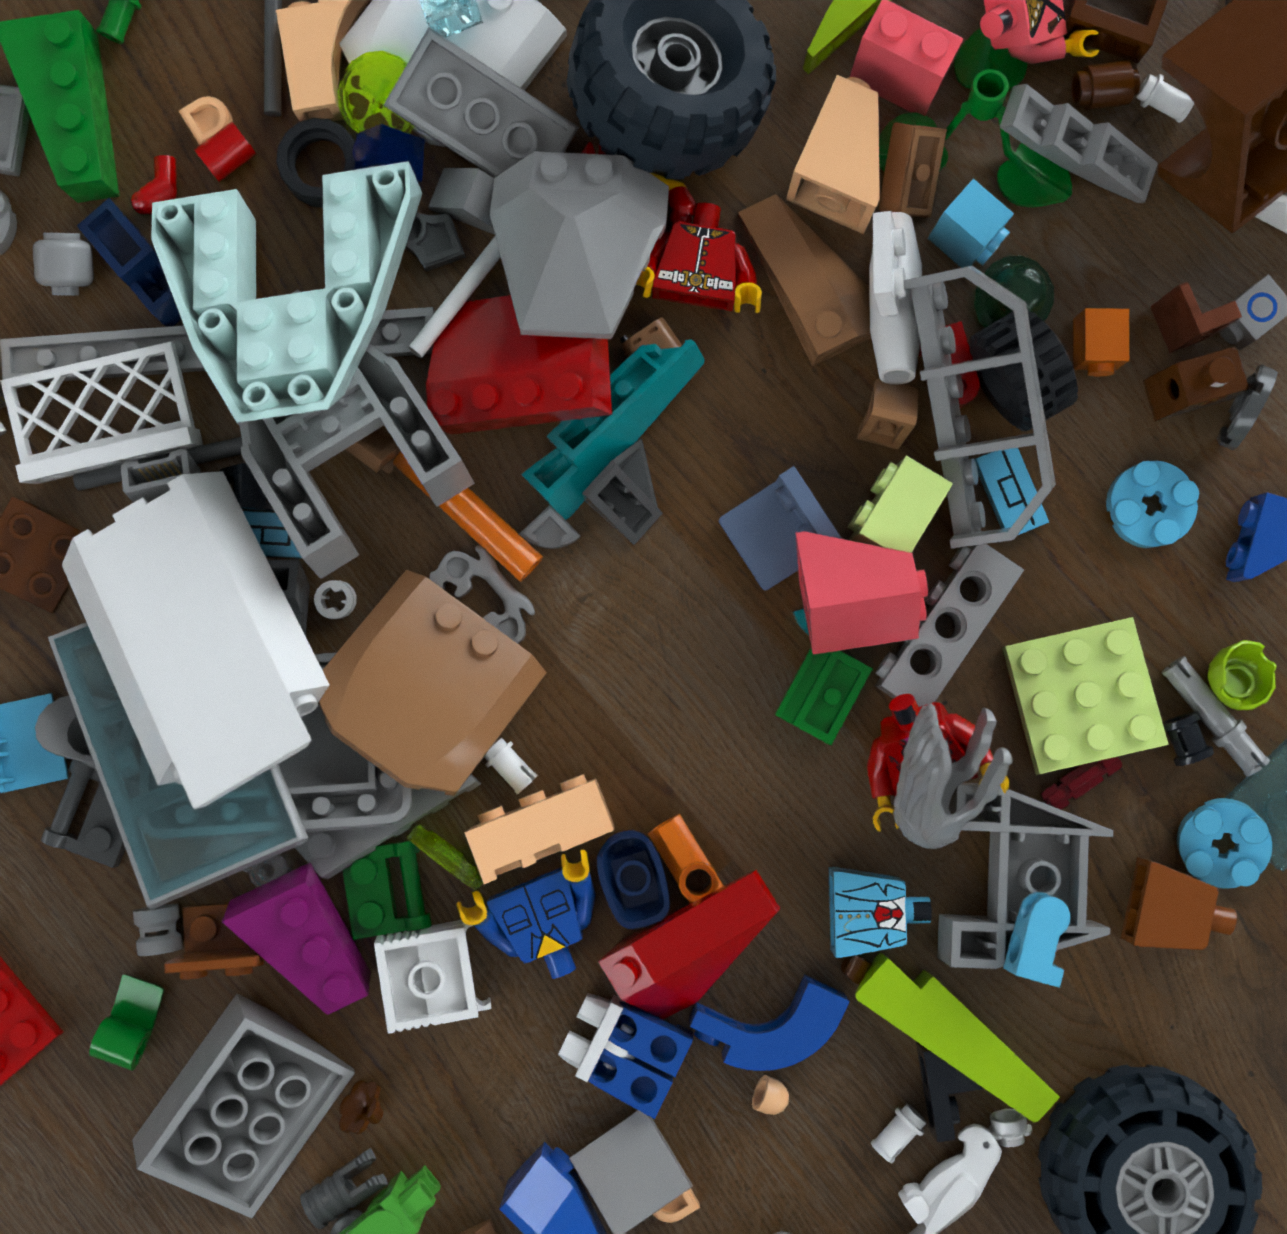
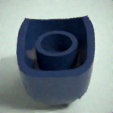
M633 829L620 831L610 836L597 855V869L600 884L615 919L627 929L646 927L661 921L668 914L670 900L663 865L656 848L644 833Z

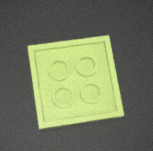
M1133 617L1012 644L1002 648L1036 775L1169 745Z

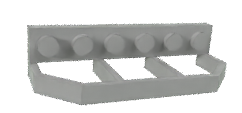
M973 266L904 280L905 289L911 288L925 368L920 371L921 381L927 380L939 449L934 452L935 460H941L944 478L953 483L947 493L954 536L950 539L951 549L1014 540L1056 485L1026 302ZM965 277L1012 309L1015 316L1020 351L952 364L950 354L955 353L956 344L951 326H945L943 309L948 307V297L943 281ZM1022 362L1034 433L966 444L971 439V430L968 417L961 415L958 398L963 397V383L960 373ZM1036 445L1042 487L1012 527L981 532V528H984L986 524L985 511L982 502H976L973 485L978 484V470L974 458L969 459L968 456Z

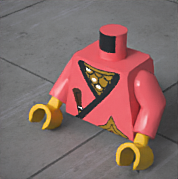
M984 0L986 13L981 18L980 28L982 33L990 39L991 46L994 49L1008 48L1010 56L1027 64L1063 59L1066 53H1070L1075 57H1093L1099 53V50H1085L1083 47V42L1088 35L1099 34L1096 30H1076L1067 40H1064L1063 35L1067 34L1063 0Z

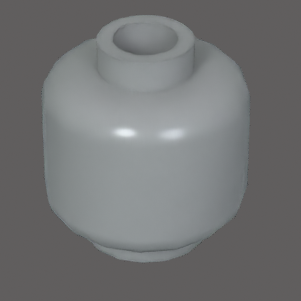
M43 233V240H38L33 244L35 280L40 285L51 286L52 295H79V287L89 286L93 283L92 246L88 242L80 240V233Z

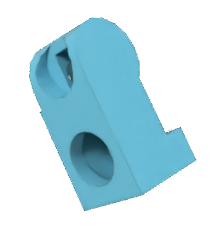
M1042 892L1029 894L1023 899L1003 967L1005 970L1019 977L1060 988L1064 969L1053 964L1059 937L1067 930L1070 924V912L1068 906L1062 900Z

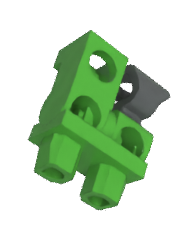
M425 1165L409 1178L401 1171L390 1180L387 1188L381 1190L373 1197L367 1211L362 1213L359 1210H349L339 1215L330 1234H416L419 1232L426 1211L435 1204L436 1199L434 1195L440 1190L441 1185Z

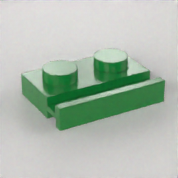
M810 647L774 715L831 746L873 668L842 651L813 655Z

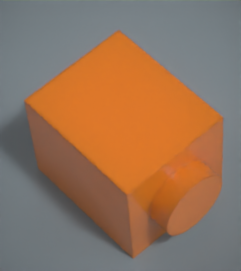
M1085 308L1073 319L1074 370H1087V375L1094 377L1110 376L1115 374V370L1130 361L1129 309Z

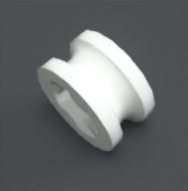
M327 581L317 589L314 595V604L317 611L329 619H341L348 616L354 610L357 603V595L354 588L344 581ZM330 589L334 592L343 591L345 593L346 600L341 601V603L345 604V607L341 611L337 607L328 608L326 606L325 599H330L329 596H326V593Z

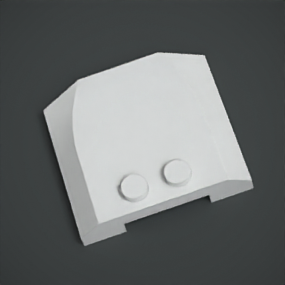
M372 0L339 44L352 71L363 62L360 87L384 105L428 27L524 91L566 38L567 30L537 0ZM404 120L411 126L412 131L429 144L444 147L443 144Z

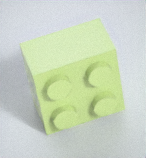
M907 455L897 465L890 462L886 469L883 468L870 489L871 492L876 494L873 501L867 500L863 506L861 505L850 521L847 528L854 532L849 540L912 553L953 483Z

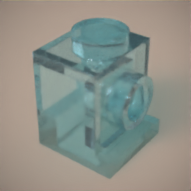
M420 0L427 24L445 38L483 23L476 0Z

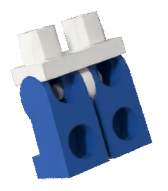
M588 993L577 1014V1018L597 1027V1030L591 1041L569 1031L558 1055L570 1065L578 1068L576 1077L586 1082L589 1081L599 1089L655 1119L673 1083V1077H676L693 1042V1031L678 1024L675 1026L622 1001L615 995L609 1001L604 997Z

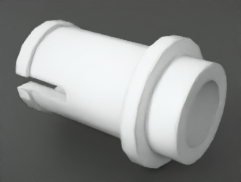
M1149 74L1140 85L1139 92L1135 96V98L1141 101L1140 106L1145 108L1150 105L1175 119L1176 122H1182L1194 105L1190 96L1164 82L1163 75L1158 74L1155 77Z
M501 738L484 756L488 761L485 765L487 767L492 765L515 790L514 792L519 794L538 775L511 748L513 743L510 741L507 744Z
M906 1104L902 1109L897 1107L895 1109L897 1115L871 1141L873 1148L891 1164L916 1135L922 1136L924 1134L922 1128L927 1122L909 1104Z

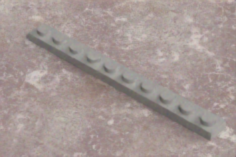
M434 308L385 310L370 341L371 345L388 357L415 355L408 349V346L435 313ZM184 325L0 339L2 380L170 341L175 343L181 372L206 370L192 348ZM433 345L426 352V354H432ZM165 354L151 357L141 374H167L168 365ZM133 361V362H129V363H125V364H127V365L130 366L131 368H134V366H135V364L137 363V361ZM116 365L108 367L102 378L128 377L130 373ZM95 370L83 374L91 378ZM75 375L65 377L64 381L82 380Z

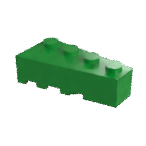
M79 10L0 21V43L57 185L77 203L120 197L98 33Z

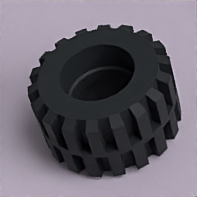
M1027 309L1046 421L1077 401L1078 385L1073 365L1058 337L1041 318ZM1014 311L970 337L969 348L973 360L1020 351ZM1022 362L976 370L979 383L996 410L1016 428L1022 431L1033 429Z

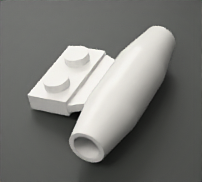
M891 211L873 213V249L869 266L870 334L880 380L887 384L899 385L911 382L916 375L920 339L911 288L905 289L904 280L922 276V262L912 218L906 213Z

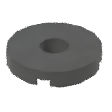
M1263 364L1258 365L1255 370L1256 372L1247 378L1248 390L1233 401L1228 411L1230 412L1229 419L1232 420L1229 428L1223 426L1219 430L1217 436L1218 444L1232 451L1240 445L1252 428L1276 381L1278 372Z

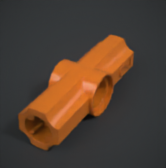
M680 813L662 822L647 833L689 904L724 886ZM695 869H702L710 875V883L702 891H693L686 885L687 875Z

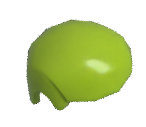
M1242 640L1221 649L1209 664V685L1216 697L1231 709L1253 710L1267 703L1276 688L1275 670L1277 665L1268 660L1262 651L1265 646L1260 642Z

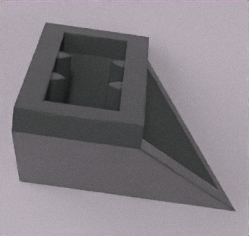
M642 438L614 458L582 493L584 501L633 545L663 514L657 506Z

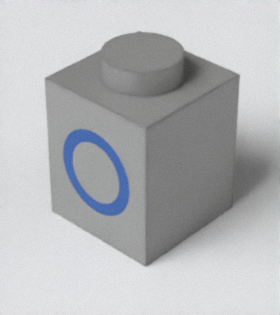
M1268 274L1233 300L1236 301L1242 317L1219 331L1225 341L1241 350L1259 339L1287 316L1286 294Z

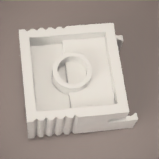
M462 920L432 925L422 930L390 933L386 936L378 935L376 937L374 947L388 1034L394 1033L395 1030L401 1032L404 1028L411 1030L412 1027L417 1029L421 1025L428 1027L429 1024L439 1025L478 1017V1011L492 1009L490 997L482 1001L475 995L466 938L467 929L473 925H467Z

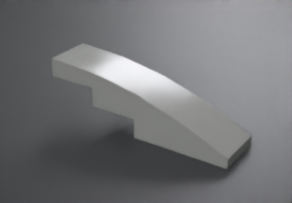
M1028 84L1013 86L1000 124L1001 129L1028 148L1085 180L1136 203H1145L1158 162L1110 123L1093 124L1068 103L1053 105Z

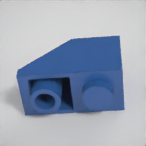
M1268 492L1251 497L1241 508L1238 517V525L1242 526L1237 542L1230 547L1226 557V567H1229L1226 580L1232 582L1252 579L1287 560V498Z

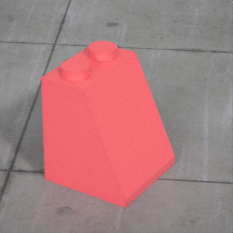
M881 0L862 37L849 77H856L865 81L870 86V89L878 92V96L909 112H916L925 116L956 58L964 38L888 0Z
M805 531L795 533L798 579L813 655L919 639L920 621H924L927 618L924 597H928V585L925 571H916L912 553Z

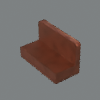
M1188 282L1177 285L1151 306V311L1170 354L1212 337L1242 317L1236 301L1201 313Z

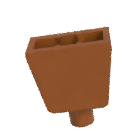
M1137 857L1121 939L1140 947L1205 950L1208 946L1211 931L1226 935L1233 933L1236 927L1237 914L1235 909L1216 905L1218 898L1217 887L1162 864Z

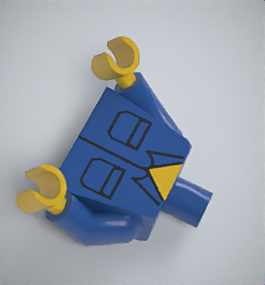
M580 850L581 861L579 863H569L566 860V855L562 854V867L492 895L487 900L489 908H486L479 891L472 892L476 903L475 906L466 908L462 906L460 901L456 904L462 922L467 925H473L488 942L509 957H520L524 964L544 957L552 979L571 973L576 969V965L568 946L582 940L583 930L592 921L596 897L589 872L586 850Z

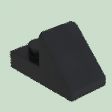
M916 1042L929 1129L937 1142L956 1140L953 1125L960 1124V1115L955 1096L949 1097V1094L981 1090L983 1087Z

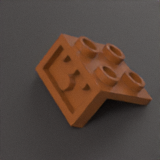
M229 902L187 905L182 908L185 952L164 963L165 973L179 972L180 979L182 980L203 978L208 976L209 970L225 969L226 976H239L253 973V967L264 965L265 962L259 954L222 923Z

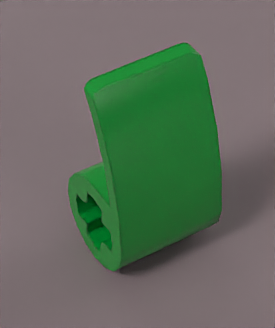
M128 974L122 975L111 1015L106 1017L99 1025L90 1045L89 1056L133 1071L146 1050L165 989L162 986Z

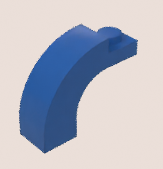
M804 974L789 1007L780 1016L769 1022L761 1024L742 1023L697 1002L689 1016V1024L691 1028L695 1029L694 1036L703 1042L713 1046H718L720 1041L725 1043L721 1052L723 1063L745 1070L770 1071L792 1066L819 1050L837 1029L850 1001L844 992Z

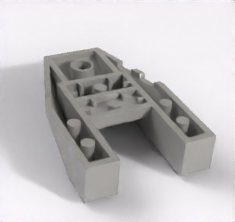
M369 343L344 396L329 409L238 422L243 443L241 447L242 457L302 559L320 579L359 556V553L309 471L382 426L386 427L436 507L475 484L462 459L397 360L391 356H386L372 346L371 343Z

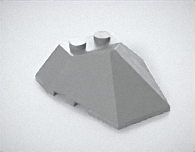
M537 151L532 152L494 178L490 219L521 335L612 339L634 294L637 280L641 272H645L650 262V254L658 238L661 239L666 229L668 185L649 172L635 168L633 166L634 162L624 155Z

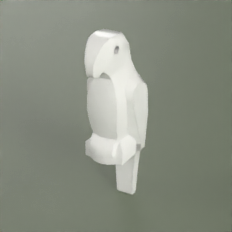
M979 1124L965 1126L958 1133V1139L964 1143L963 1153L950 1157L936 1165L920 1184L915 1182L906 1183L903 1189L898 1192L904 1206L918 1224L908 1234H938L974 1206L998 1164L1002 1153L999 1144L988 1128Z

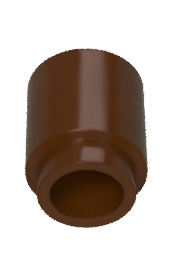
M1128 60L1086 65L1082 71H1075L1071 79L1073 104L1075 107H1084L1085 110L1129 105L1132 102L1133 96L1137 95L1140 89L1139 71L1137 68H1132Z

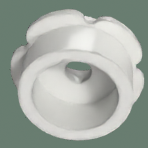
M1002 1109L990 1115L991 1125L989 1130L1001 1146H1020L1025 1142L1024 1136H1029L1033 1131L1032 1126L1027 1124L1026 1117L1015 1109Z

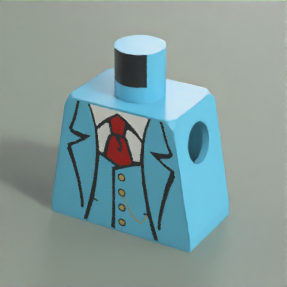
M828 867L830 950L836 958L904 946L907 944V924L931 923L932 909L930 898L906 897L905 881L901 878L846 868Z

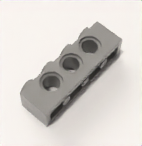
M987 544L960 547L949 563V566L954 570L945 583L938 580L928 593V597L924 600L929 604V607L926 610V620L920 621L919 639L906 640L896 655L891 652L886 655L875 674L880 676L875 687L893 699L901 694H911L914 696L918 707L936 701L1024 571L1023 568ZM965 578L973 580L978 586L979 594L974 602L965 600L960 593V585ZM941 614L948 615L954 622V632L949 638L941 637L936 631L935 622ZM916 650L926 652L930 658V667L922 675L916 673L910 664L911 656Z

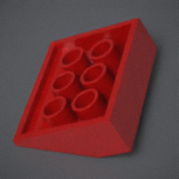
M511 295L465 302L434 342L426 381L427 407L443 432L452 435L612 415L608 339L521 335Z

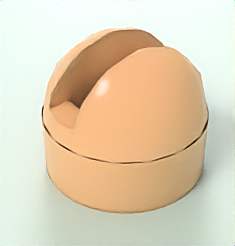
M763 1075L754 1090L752 1098L753 1109L770 1115L783 1112L789 1102L787 1088L778 1079Z

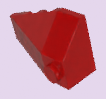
M755 869L666 916L661 921L622 939L598 963L622 1001L665 1019L696 1004L781 908Z

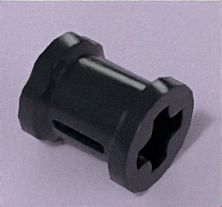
M1198 711L1184 713L1163 721L1164 730L1168 733L1176 753V757L1173 759L1176 766L1189 765L1208 758L1215 753L1212 746L1206 745L1197 722L1201 718Z

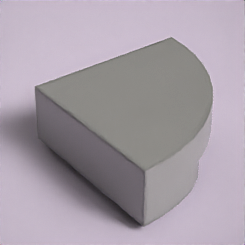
M551 505L519 533L528 543L545 549L562 548L574 543L581 537Z

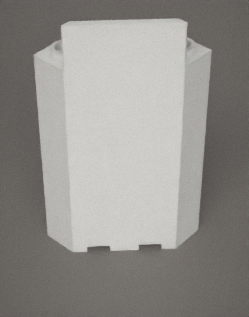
M223 471L182 474L167 483L170 491L149 503L143 497L113 514L115 522L94 535L87 529L75 536L62 563L63 570L158 786L172 782L182 784L193 809L211 804L306 748L311 742V737L301 717L317 708L318 702L329 687V683Z

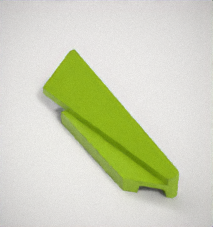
M881 952L874 958L872 965L855 992V997L860 1003L1032 1122H1038L1060 1098L934 976L923 970L912 981Z

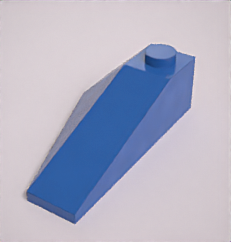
M545 1142L508 1179L499 1210L524 1234H607L576 1172L573 1170L574 1166L569 1159L570 1157L558 1147L552 1150Z

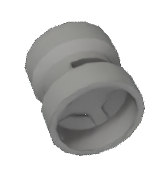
M163 904L154 909L144 907L133 910L134 925L139 928L140 937L136 941L138 956L159 955L183 949L182 935L176 930V922L180 918L178 904Z

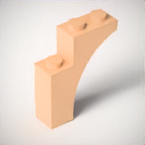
M318 0V3L299 1L290 4L288 8L276 10L292 109L299 122L311 118L330 119L332 121L344 119L340 94V69L343 50L339 43L371 0Z

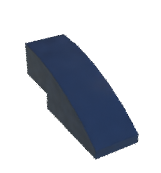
M108 198L82 220L77 227L119 278L132 289L151 314L166 327L174 326L181 320V316L154 246L117 205Z

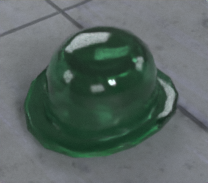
M1022 255L1005 256L993 262L984 272L986 276L1025 301L1030 312L1035 313L1043 321L1048 318L1054 303V286L1048 272L1037 261ZM978 286L976 287L974 307L978 320L984 328L1013 312L1012 309Z

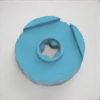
M1142 461L1120 473L1108 490L1106 507L1107 512L1110 511V516L1114 523L1112 527L1124 541L1140 548H1154L1172 544L1190 530L1196 519L1199 489L1182 470L1170 463ZM1155 494L1159 497V503L1162 505L1161 511H1155L1150 516L1145 513L1147 505L1142 502V498L1144 496L1151 497Z
M1228 798L1209 800L1204 802L1205 805L1198 807L1194 812L1190 811L1181 821L1177 832V849L1188 872L1198 880L1217 888L1229 889L1253 885L1267 867L1272 855V837L1264 820L1247 804ZM1223 833H1230L1231 840L1236 845L1234 849H1229L1227 853L1221 854L1218 848L1212 845L1213 839L1219 840L1223 837Z

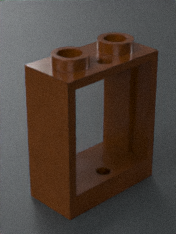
M1071 0L1065 15L1067 34L1063 35V37L1068 39L1076 30H1096L1099 34L1088 35L1083 44L1139 63L1153 45L1168 0H1152L1144 24L1086 4L1087 0Z

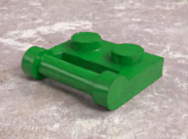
M411 840L380 844L376 846V850L356 860L352 865L342 870L353 940L390 933L422 930L432 926L430 913H425L416 856L420 849ZM390 857H399L408 912L406 916L397 917L388 860Z

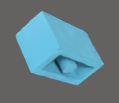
M972 179L943 212L927 239L961 268L972 266L975 261L983 266L1010 234L1005 225L1014 213L975 179Z

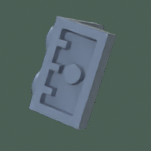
M795 466L780 474L774 483L721 516L718 521L764 591L769 590L798 571L795 533L805 531L842 539Z

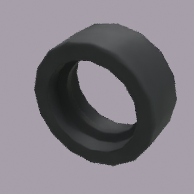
M311 118L298 122L284 134L278 145L276 163L282 180L298 200L311 207L323 208V186H309L297 174L295 165L300 152L311 143L321 140L331 141L337 144L344 153L346 162L343 172L363 169L364 164L356 142L343 126L330 119Z

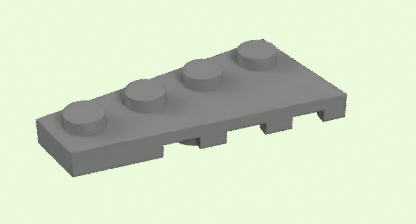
M471 773L455 796L445 795V792L437 790L413 789L412 809L408 816L400 823L376 827L308 832L309 840L295 847V849L308 863L311 862L314 870L321 878L328 880L352 865L356 860L376 850V846L392 836H399L412 828L411 824L431 812L436 813L449 805L450 800L465 791L470 792L481 785V783Z

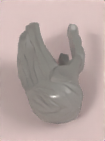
M933 703L922 706L915 718L904 749V760L901 762L897 794L894 797L893 815L895 823L909 841L927 849H938L954 843L959 839L963 826L975 818L983 810L986 803L996 798L1000 784L1005 780L1009 765L1013 762L1011 754L1005 748H998L996 750L993 760L988 766L974 797L954 814H951L948 809L956 787L970 780L977 773L981 761L990 748L993 730L996 726V718L991 710L982 709L976 722L974 733L969 739L965 756L959 761L952 763L947 741L943 739L935 706H933Z

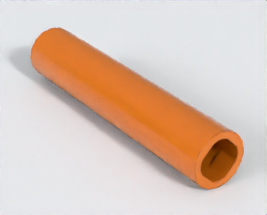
M400 451L394 459L393 465L430 498ZM469 488L438 506L520 582L542 561L543 556Z

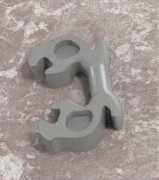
M475 547L480 560H476L460 551L447 553L437 570L430 573L429 579L444 590L447 582L456 585L457 590L454 595L457 598H462L472 590L471 578L476 575L483 578L501 598L505 608L503 614L498 615L497 613L490 612L483 619L517 644L521 643L526 636V626L521 609H525L533 616L535 609L532 602L511 585L498 569L494 557L483 547Z

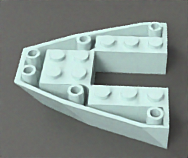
M409 161L322 175L325 289L256 299V219L237 189L152 203L151 240L190 343L237 423L326 410L344 396L385 312L422 197L421 188Z

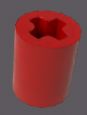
M230 122L194 149L219 182L257 154L233 122Z

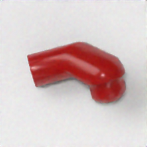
M169 155L154 157V179L141 187L131 197L132 207L137 213L152 215L153 202L176 199L177 174L176 159Z

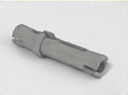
M1185 656L1178 658L1170 664L1171 668L1166 667L1161 672L1192 710L1199 712L1201 721L1214 735L1212 738L1214 744L1217 747H1224L1242 769L1246 777L1259 772L1262 769L1260 764L1266 766L1270 762V759L1264 755L1245 732L1247 729L1246 724L1241 719L1236 720L1189 664Z

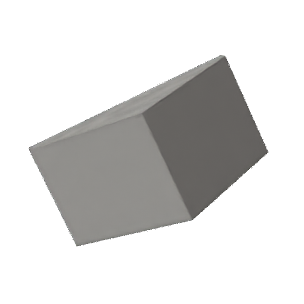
M444 168L429 204V210L439 214H450L451 218L495 235L490 219L494 178L479 168Z

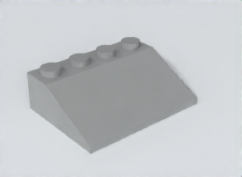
M236 994L133 1138L137 1170L249 1218H253L355 1074V1071L347 1063L275 1012Z

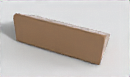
M897 122L893 124L879 202L880 211L902 212L910 217L931 218L947 129Z

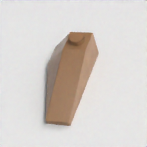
M777 194L738 212L737 215L812 366L871 338L869 286Z

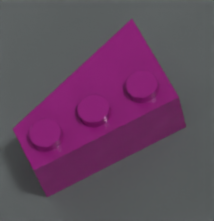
M311 862L229 901L222 923L324 1013L329 1015L368 996L371 971Z

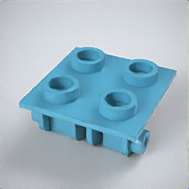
M53 693L0 704V793L69 779L66 758L45 750L36 738L35 726L38 716L47 705L54 702Z

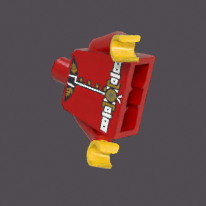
M705 202L696 204L693 224L680 221L675 222L671 232H664L661 239L658 238L650 254V262L645 272H641L636 285L644 288L643 297L645 298L650 296L652 289L653 299L731 312L734 306L736 313H740V307L745 303L754 305L755 313H759L762 291L757 285L756 272L745 247L735 243V232L718 228L721 207Z

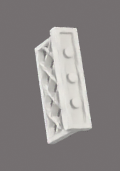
M171 341L0 380L21 463L15 465L19 483L40 484L70 477L81 472L203 445L200 430L194 426L175 343ZM165 354L168 372L159 385L141 374L151 357ZM137 361V363L135 364L134 368H131L130 366H128L127 364H125V363ZM116 365L130 373L118 394L99 384L107 368ZM95 370L91 378L83 374ZM72 375L87 383L75 404L56 393L65 377ZM137 379L156 389L144 411L125 400ZM52 380L49 387H46L41 383ZM171 382L174 394L167 390ZM33 385L44 392L33 413L20 406L16 388ZM95 388L114 399L102 420L83 410ZM163 395L177 403L181 421L163 424L151 416ZM53 398L71 409L59 430L40 419ZM121 405L140 416L132 431L124 434L109 426ZM79 415L98 426L90 440L81 444L67 436ZM23 416L29 419L26 425L24 423ZM148 421L155 425V427L143 429ZM36 425H39L55 435L45 452L32 454L28 438ZM105 431L113 435L111 437L101 439ZM63 441H65L66 443H68L69 445H71V446L59 448L60 445H61V443H62Z

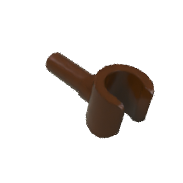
M860 955L845 957L841 964V971L852 982L860 985L872 963Z

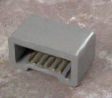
M186 449L172 451L169 453V457L140 464L137 460L121 464L123 492L133 503L142 497L149 503L170 491L167 483L182 474L201 473V469Z

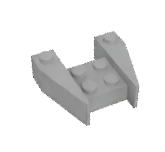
M962 783L956 787L948 806L951 814L962 809L974 797L979 783ZM1000 786L996 798L986 803L983 810L962 828V830L990 832L987 916L939 914L937 958L950 967L985 969L1004 967L1020 905L1023 899L1035 892L1054 896L1068 906L1070 924L1067 930L1060 935L1056 951L1110 935V927L1092 920H1086L1089 836L1113 837V830L1009 789L1004 794Z

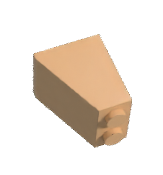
M837 75L794 169L786 201L864 234L880 200L878 92L870 89V86L859 78H844Z

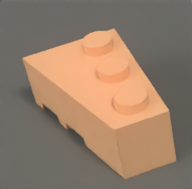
M582 774L559 783L562 791L546 797L544 791L541 790L518 799L521 807L505 813L503 807L499 806L477 815L480 823L464 833L483 883L486 884L496 880L497 875L521 866L525 868L537 863L536 860L559 851H566L614 831L615 826L597 779L594 778L587 781L585 775Z

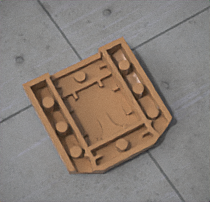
M405 570L322 670L329 683V687L318 704L325 716L328 728L335 737L402 786L420 790V788L445 792V795L455 796L547 672L530 652L429 578Z

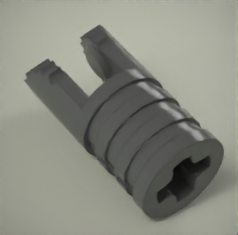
M371 1148L333 1172L332 1176H328L320 1184L318 1183L313 1186L311 1190H306L301 1194L300 1200L304 1212L316 1228L323 1229L330 1221H334L339 1215L346 1213L351 1207H356L389 1184L384 1174L373 1176L358 1187L351 1178L370 1167L376 1160Z

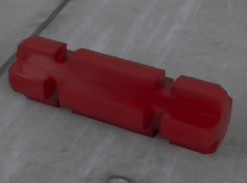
M1119 756L1077 766L1059 779L1061 784L1057 786L1053 783L1041 792L1042 800L1045 804L1063 810L1070 805L1069 799L1073 798L1076 801L1104 781L1102 776L1106 774L1110 777L1122 768Z

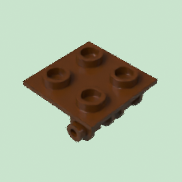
M12 496L0 516V589L53 613L69 585L62 567L63 560L72 539L83 531L41 511V508L28 501H22Z

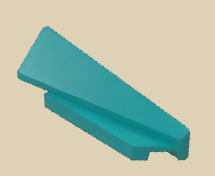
M692 339L685 340L681 347L661 349L657 344L641 345L610 375L612 415L562 421L546 436L556 449L528 468L522 476L565 520L569 519L584 502L582 493L614 458L632 446L702 367L705 359L697 344Z

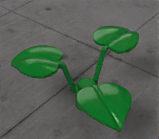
M981 28L977 29L964 42L955 58L954 73L956 79L963 87L971 90L968 100L962 103L960 111L947 126L945 141L952 135L967 114H971L980 121H987L996 117L998 118L1000 128L1006 109L1003 104L1007 92L1011 91L1013 86L1019 85L1026 75L1027 63L1010 56L1008 48L994 49L991 46L990 39L982 33ZM916 112L905 113L895 117L883 128L879 136V168L885 172L893 124L897 122L937 127L930 117ZM1000 128L1003 153L1009 159L999 167L997 173V184L1002 195L1011 203L1028 208L1067 201L1072 195V182L1069 171L1028 148L1023 143L1014 152L1011 148L1009 134ZM945 146L939 172L946 166L948 161V152Z

